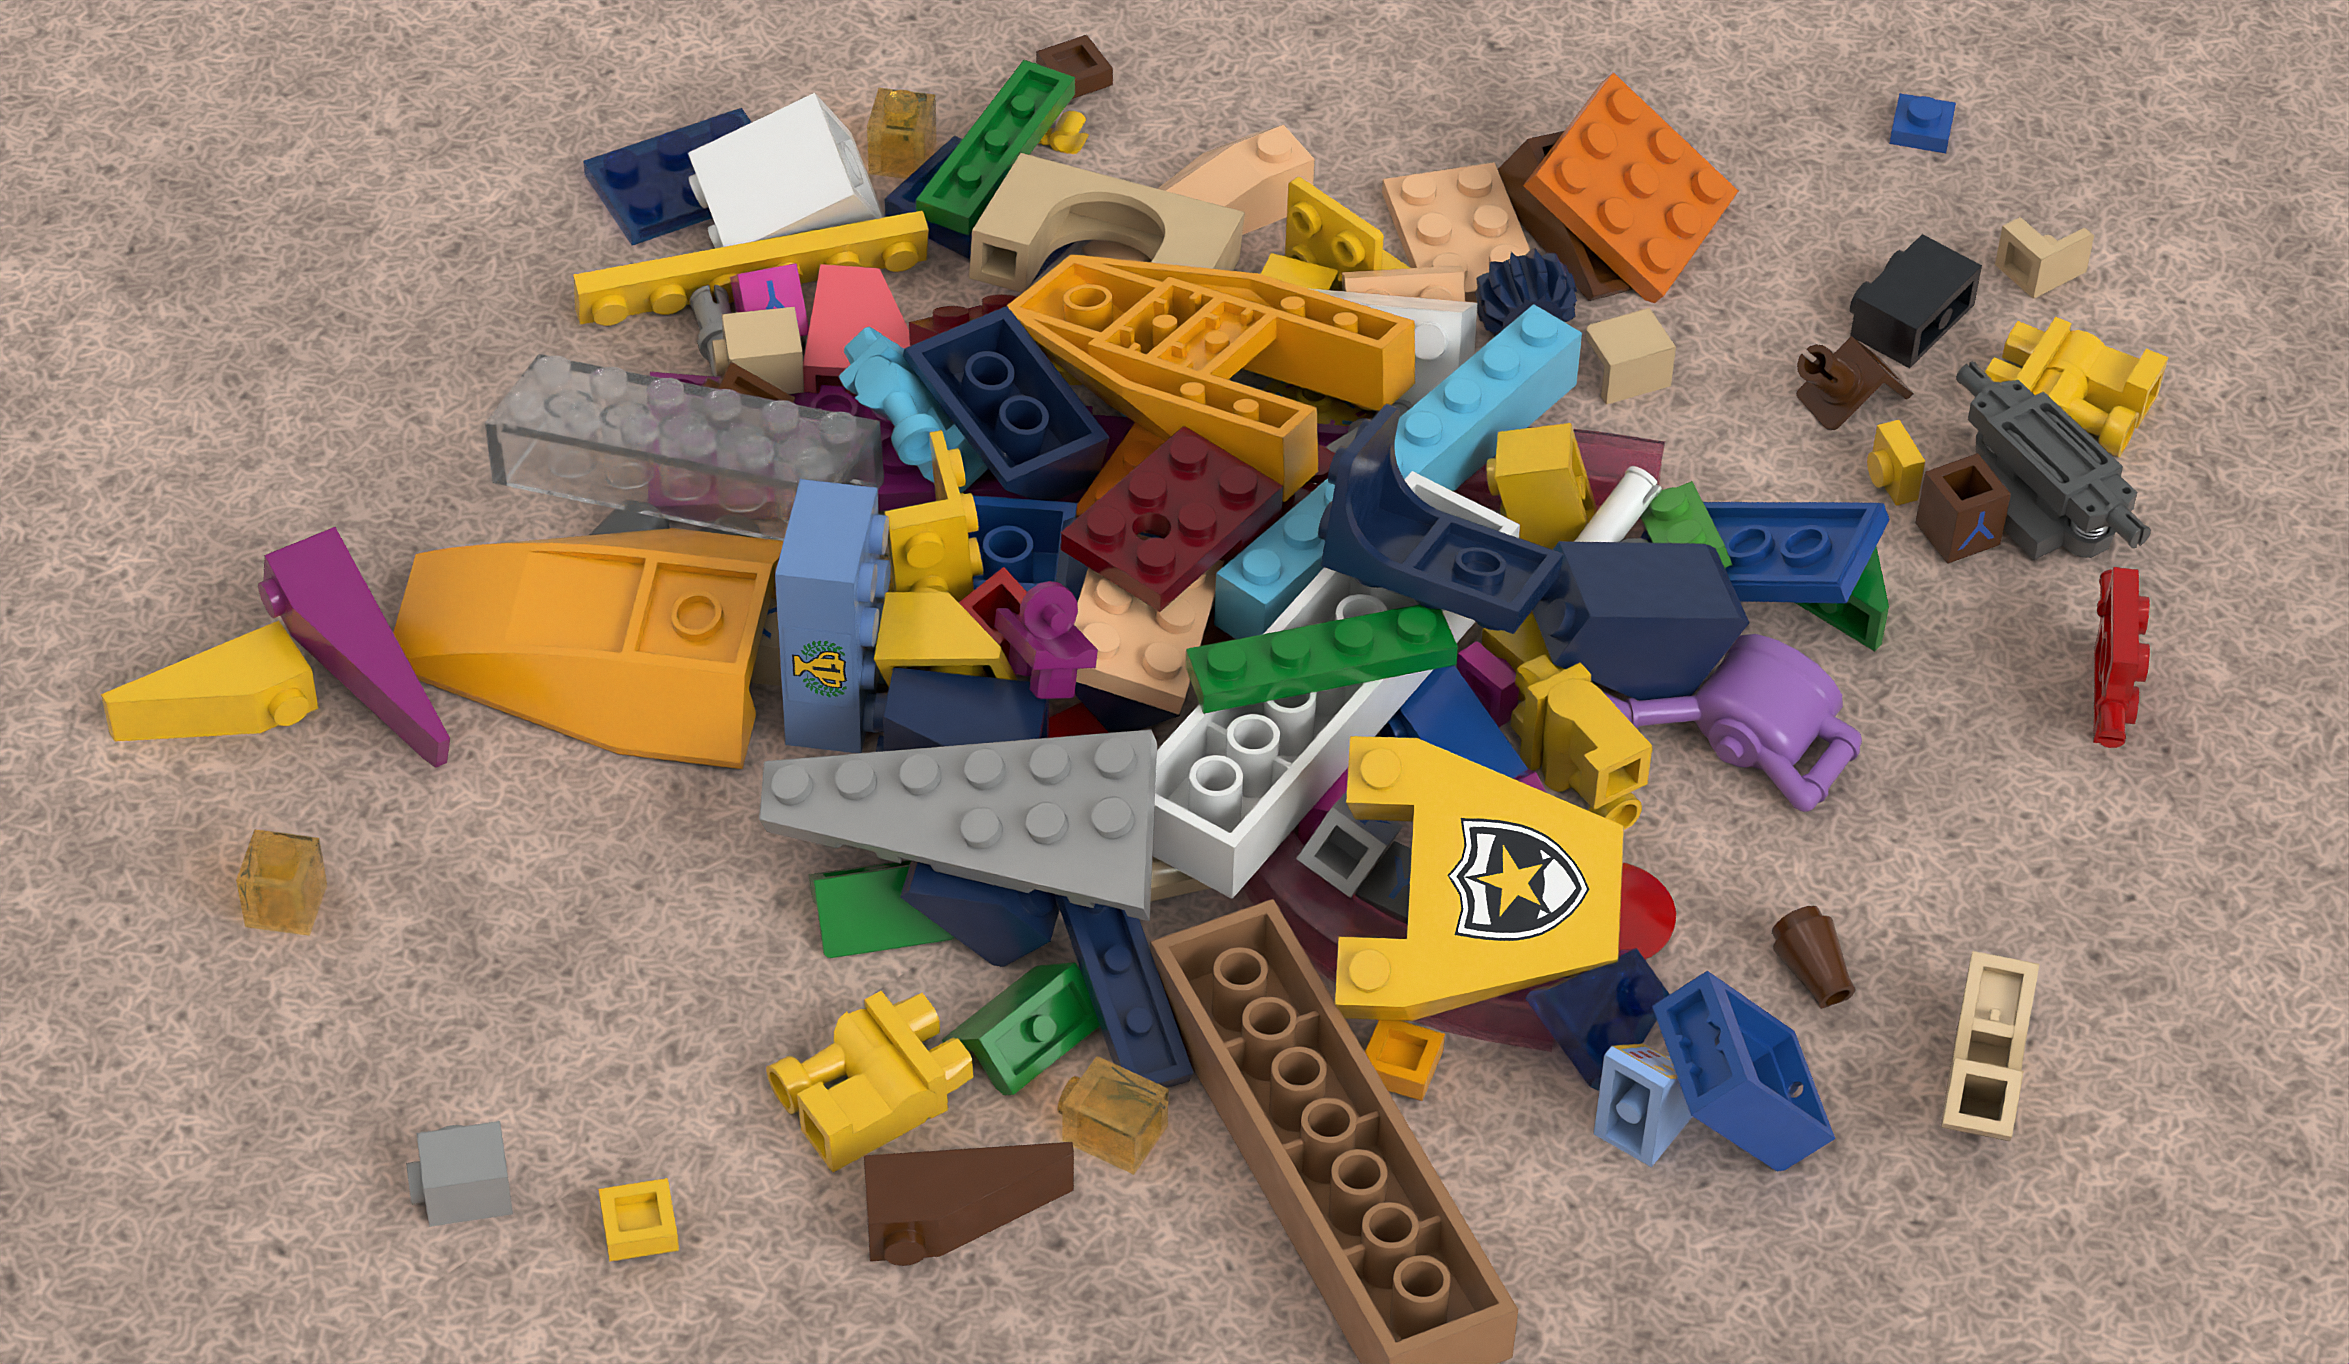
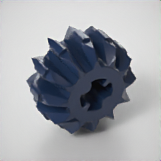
M1536 248L1531 249L1526 255L1516 256L1511 252L1510 259L1504 262H1489V273H1484L1476 278L1477 290L1475 295L1480 322L1484 323L1485 330L1492 332L1494 337L1533 304L1563 322H1568L1576 317L1574 307L1577 302L1575 295L1577 288L1572 273L1568 272L1567 265L1560 262L1556 253H1547L1541 256Z

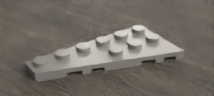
M1152 730L764 761L759 820L769 833L833 848L848 845L874 851L880 859L901 863L904 858L929 864L936 872L1026 893L1034 889L1067 896L1070 903L1094 908L1095 903L1125 910L1129 917L1150 921L1157 741Z

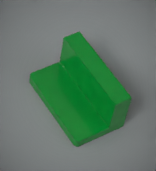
M902 860L901 863L887 862L808 874L812 900L817 906L822 949L827 958L948 941L954 938V936L900 898L911 860Z
M1076 962L1038 965L1025 973L945 1036L942 1042L944 1043L953 1037L958 1038L968 1051L974 1052L994 1087L1003 1095H1014L1098 1028L1100 1024L1082 972Z

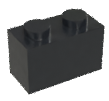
M1922 234L1905 251H1896L1889 259L1884 271L1872 283L1866 281L1858 288L1850 304V313L1854 314L1850 337H1854L1861 343L1910 369L1975 305L1982 265Z

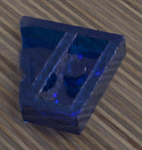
M1637 948L1619 950L1618 962L1564 977V980L1552 986L1540 987L1530 991L1525 998L1589 1087L1597 1091L1600 1090L1605 1053L1611 1046L1642 1044L1657 1021L1652 1006L1670 995Z

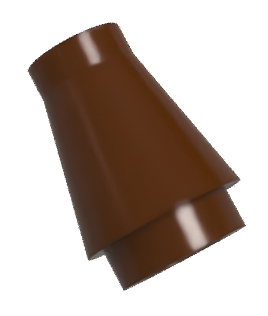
M1806 906L1790 912L1772 928V934L1776 940L1773 945L1774 952L1810 991L1821 1009L1846 1001L1853 996L1856 989L1849 978L1834 922L1830 916L1822 915L1817 906Z

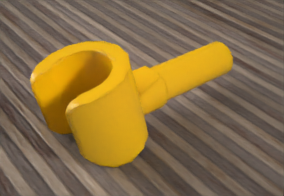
M1076 111L1064 112L1055 128H1049L1038 144L1050 145L1053 150L1058 152L1077 154L1089 136L1088 133H1079L1086 121L1085 116Z

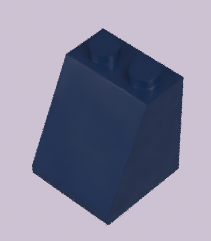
M1559 541L1553 550L1564 554L1560 574L1532 610L1553 664L1567 669L1581 662L1592 675V681L1635 698L1638 701L1692 696L1750 623L1716 548L1708 544Z
M894 667L888 693L878 692L875 700L873 731L884 732V735H879L876 752L1049 738V699L1037 698L1030 690V682Z

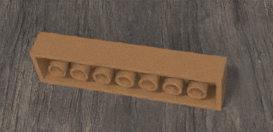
M1274 899L1150 941V952L1190 1064L1361 1364H1498L1513 1358L1518 1318L1517 1306L1339 1008L1336 1007L1335 1001Z

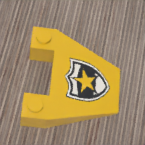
M1350 736L1346 803L1355 820L1413 821L1407 939L1339 937L1335 1005L1339 1008L1344 1018L1413 1021L1618 962L1624 841L1623 825L1418 738Z

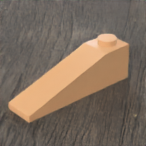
M1284 125L1247 135L1202 153L1158 189L1245 212L1242 233L1244 235L1287 217L1288 183L1296 177H1301L1313 185L1315 159ZM1091 240L1082 247V252L1085 256L1142 262L1152 261L1141 251L1119 242Z

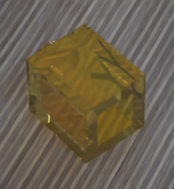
M878 88L867 124L869 174L926 181L937 143L935 94Z
M254 829L236 879L245 927L310 936L327 888L319 838Z
M1096 1056L1081 1078L1073 1076L1062 1091L1057 1107L1058 1113L1062 1115V1141L1073 1142V1147L1134 1175L1168 1127L1169 1089Z

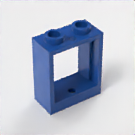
M1709 971L1702 973L1652 1006L1691 1116L1777 1172L1788 1169L1835 1139L1796 1033L1790 1027ZM1803 1085L1802 1093L1798 1097H1794L1796 1090L1799 1086Z

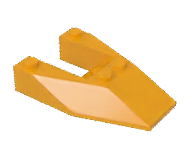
M1071 254L1007 305L1048 357L1108 405L1165 442L1179 429L1186 426L1283 485V502L1287 501L1318 472L1317 408L1230 381L1229 379L1242 368L1354 403L1365 410L1380 411L1385 404L1392 405L1415 384L1414 320L1258 273Z

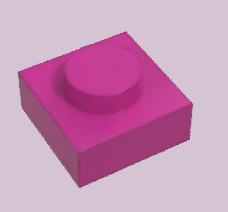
M1476 641L1458 653L1457 669L1497 726L1501 727L1511 720L1512 711L1518 705L1519 688L1515 685L1516 672L1506 660L1495 657Z

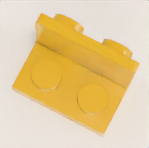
M1296 177L1288 183L1286 257L1339 270L1337 291H1343L1342 272L1410 269L1409 266L1383 249L1384 236L1380 230L1303 178Z

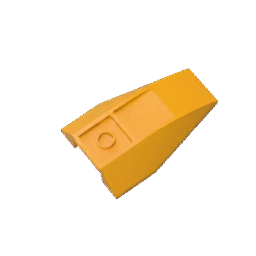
M669 528L481 544L418 553L414 558L393 634L418 680L616 754L743 769L756 717L749 685L771 598L777 599L775 573L784 541Z

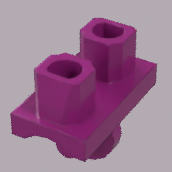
M1052 581L1039 583L1027 592L1020 606V615L1013 613L1008 608H996L994 627L1010 643L1008 662L1015 674L1031 676L1030 690L1037 698H1072L1075 695L1077 669L1096 668L1098 649L1074 625L1078 614V605L1073 593L1061 583Z

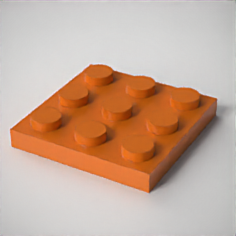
M1614 72L1599 84L1523 185L1644 300L1651 303H1656L1667 293L1739 192Z

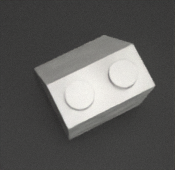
M815 93L688 153L696 174L689 176L691 188L699 204L704 209L709 207L715 224L708 227V232L715 248L884 218L852 133Z

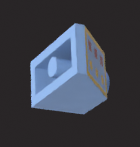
M1643 1043L1611 1046L1604 1055L1594 1135L1652 1167L1693 1116L1690 1114L1670 1056H1664Z

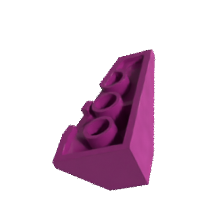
M336 527L264 555L263 581L258 583V591L268 614L272 618L281 616L290 635L418 755L435 768L446 764L448 761L450 737Z

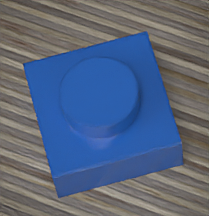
M1899 93L1889 144L1946 154L1956 103L1926 96Z

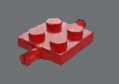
M2113 567V569L2101 573V579H2099L2100 600L2097 603V614L2100 617V623L2094 647L2093 743H2100L2107 748H2117L2125 744V724H2135L2139 705V687L2134 686V682L2146 681L2150 658V645L2139 643V634L2145 635L2150 609L2149 597L2139 596V570Z

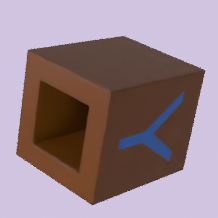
M1976 453L1925 472L1915 523L1946 563L1949 564L2001 544L2011 493L1981 456Z

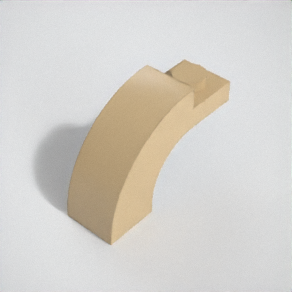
M1972 951L1953 1046L1941 1128L2011 1141L2024 1073L2022 1071L2025 1043L2040 964Z

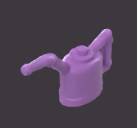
M1758 634L1739 636L1725 653V658L1694 696L1642 701L1630 698L1622 701L1604 693L1637 729L1639 726L1695 721L1722 761L1737 767H1754L1763 770L1793 807L1802 812L1811 811L1818 803L1825 800L1828 796V789L1848 762L1858 756L1862 744L1860 732L1835 717L1843 707L1842 694L1834 680L1817 663L1797 649L1776 639ZM1819 736L1829 742L1828 748L1809 773L1801 776L1793 765L1799 761L1815 738Z

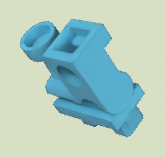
M870 326L864 328L844 347V353L851 364L839 375L844 387L856 394L855 399L862 405L892 422L895 426L891 436L892 445L900 460L908 465H917L923 476L933 483L934 476L929 432L942 430L947 449L959 448L966 486L958 488L960 493L964 492L988 467L904 359V348Z

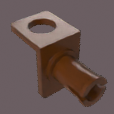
M1852 336L1834 354L1824 345L1816 344L1807 348L1808 352L1817 358L1814 362L1803 354L1798 359V373L1806 382L1798 389L1796 396L1828 430L1838 429L1883 383L1905 399L1910 398L1914 394L1879 356Z

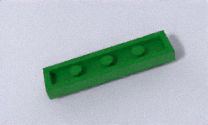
M1023 60L917 197L916 212L923 211L927 221L969 236L1020 153L1031 154L1075 95V77Z
M1419 604L1186 649L1185 667L1202 712L1205 714L1453 666L1457 663L1458 646L1442 609H1430Z

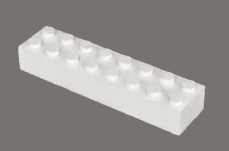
M1413 471L1404 479L1411 490L1430 506L1445 513L1519 538L1520 524ZM1324 567L1264 634L1419 604L1410 597L1384 588L1364 586L1353 577ZM1442 609L1457 643L1475 621ZM1433 669L1203 714L1199 704L1157 750L1152 856L1233 899L1348 768L1350 736L1375 737Z

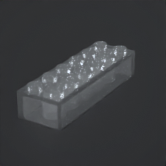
M538 354L485 422L492 481L494 484L763 539L784 541L800 479L876 487L878 490L884 483L880 421L853 416L846 412H831L796 405L785 400L776 401L740 394L730 389H715L684 383L674 378H659L628 372L618 367H603L572 361L562 356Z

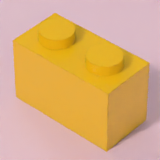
M1564 423L1497 433L1496 458L1487 460L1486 471L1491 495H1500L1502 499L1500 515L1520 524V539L1552 550L1559 541L1574 542L1597 512V506L1572 424Z

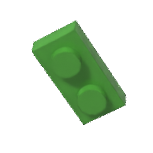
M1693 481L1679 487L1661 490L1660 494L1652 500L1640 516V520L1651 543L1708 544L1716 548L1724 568L1732 565L1725 544Z

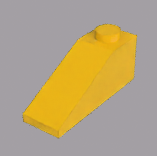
M279 620L101 694L109 733L115 742L257 734L278 725H293L302 720L307 713L319 709L312 669Z

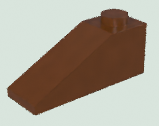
M1564 131L1527 139L1497 169L1520 223L1546 253H1556L1560 262L1567 265L1568 272L1573 275L1576 287L1588 301L1633 290L1523 186Z
M1073 1142L864 1155L870 1261L887 1260L893 1265L909 1266L920 1262L924 1258L940 1257L1074 1191Z

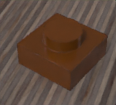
M1087 34L1036 51V64L1075 77V95L1072 99L1113 85V67Z

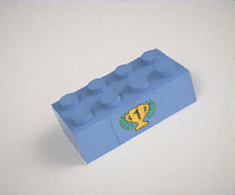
M805 479L799 480L775 573L786 745L862 753L866 733H877L873 731L876 691L878 684L887 685L874 661L884 604L882 599H885V593L889 589L891 565L890 560L880 559V555H884L886 551L889 517L878 515V489L876 487Z

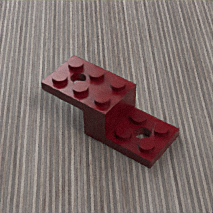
M1183 426L1061 532V550L1161 612L1218 560L1224 561V567L1328 479L1329 468L1335 453L1318 443V472L1287 501L1283 502V485L1186 426ZM1145 531L1146 533L1159 535L1162 538L1142 540L1136 535Z

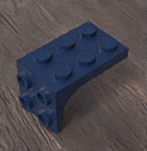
M1385 404L1372 420L1367 418L1363 420L1355 439L1348 447L1340 446L1332 459L1328 472V483L1335 485L1333 499L1324 510L1318 528V538L1325 540L1321 566L1353 577L1364 586L1384 588L1410 597L1426 608L1443 609L1472 619L1483 628L1495 631L1503 630L1514 634L1558 578L1564 554L1445 513L1419 498L1405 482L1396 461L1395 437L1400 408Z

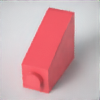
M820 264L803 361L804 392L820 393L821 385L844 387L839 375L851 365L844 353V347L866 327L870 326L903 348L910 346L909 329L880 268ZM845 388L846 393L852 396H857L856 394L852 393L851 391Z

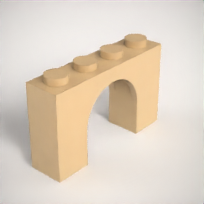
M1020 153L972 230L969 278L1023 293L1029 288L1044 261L1053 251L1066 244L1082 240H1108L1126 244L1147 255L1152 260V263L1233 271L1240 259L1245 212Z

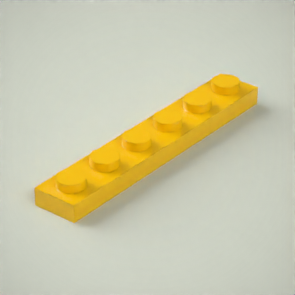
M917 211L574 274L575 310L580 325L596 322L599 325L609 326L622 322L627 316L652 311L661 315H669L689 305L692 294L697 289L707 285L710 287V293L715 303H717L714 294V285L724 288L728 293L729 303L734 302L730 281L731 276L795 263L797 264L801 285L818 280L820 264L886 268L892 272L905 271L912 268L917 262L927 260L929 229L923 211Z

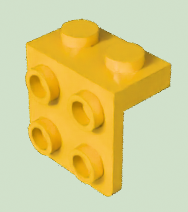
M939 430L929 432L936 501L884 511L885 516L889 517L888 546L894 592H910L912 589L925 587L939 592L948 591L957 602H960L974 591L973 577L983 575L976 537L968 538V533L979 531L972 493L964 494L959 492L958 487L966 486L959 448L948 450L943 431Z

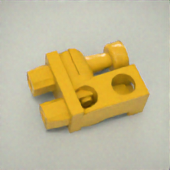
M2056 316L2046 332L2017 321L2005 342L2002 358L2023 367L2019 368L1994 357L1986 368L1985 373L1994 382L2001 383L2019 380L2034 395L2045 392L2087 433L2099 436L2098 443L2109 454L2120 457L2127 447L2135 428L2138 429L2158 396L2169 357L2145 349L2140 359L2105 346L2098 337L2089 332L2081 330L2070 331L2072 323Z
M1543 654L1520 665L1516 669L1515 685L1526 696V700L1520 702L1512 711L1510 726L1521 738L1519 757L1526 767L1534 771L1539 769L1542 764V772L1545 776L1544 784L1550 789L1563 792L1572 787L1590 805L1588 811L1623 825L1624 830L1633 826L1642 812V803L1632 791L1648 784L1652 744L1603 691L1591 682L1592 675L1581 662L1562 670L1559 666L1553 664L1549 654Z
M881 990L864 999L866 1009H859L851 1013L846 1011L838 1019L834 1030V1043L803 1063H800L793 1056H786L766 1067L767 1077L775 1096L789 1114L793 1115L799 1111L801 1131L832 1173L918 1127L929 1117L932 1119L948 1111L947 1094L973 1078L972 1057L958 1038L953 1037L930 1050H927L922 1042L940 1033L939 1017L935 1008L923 993L892 1005ZM845 1075L849 1078L828 1090L823 1085Z

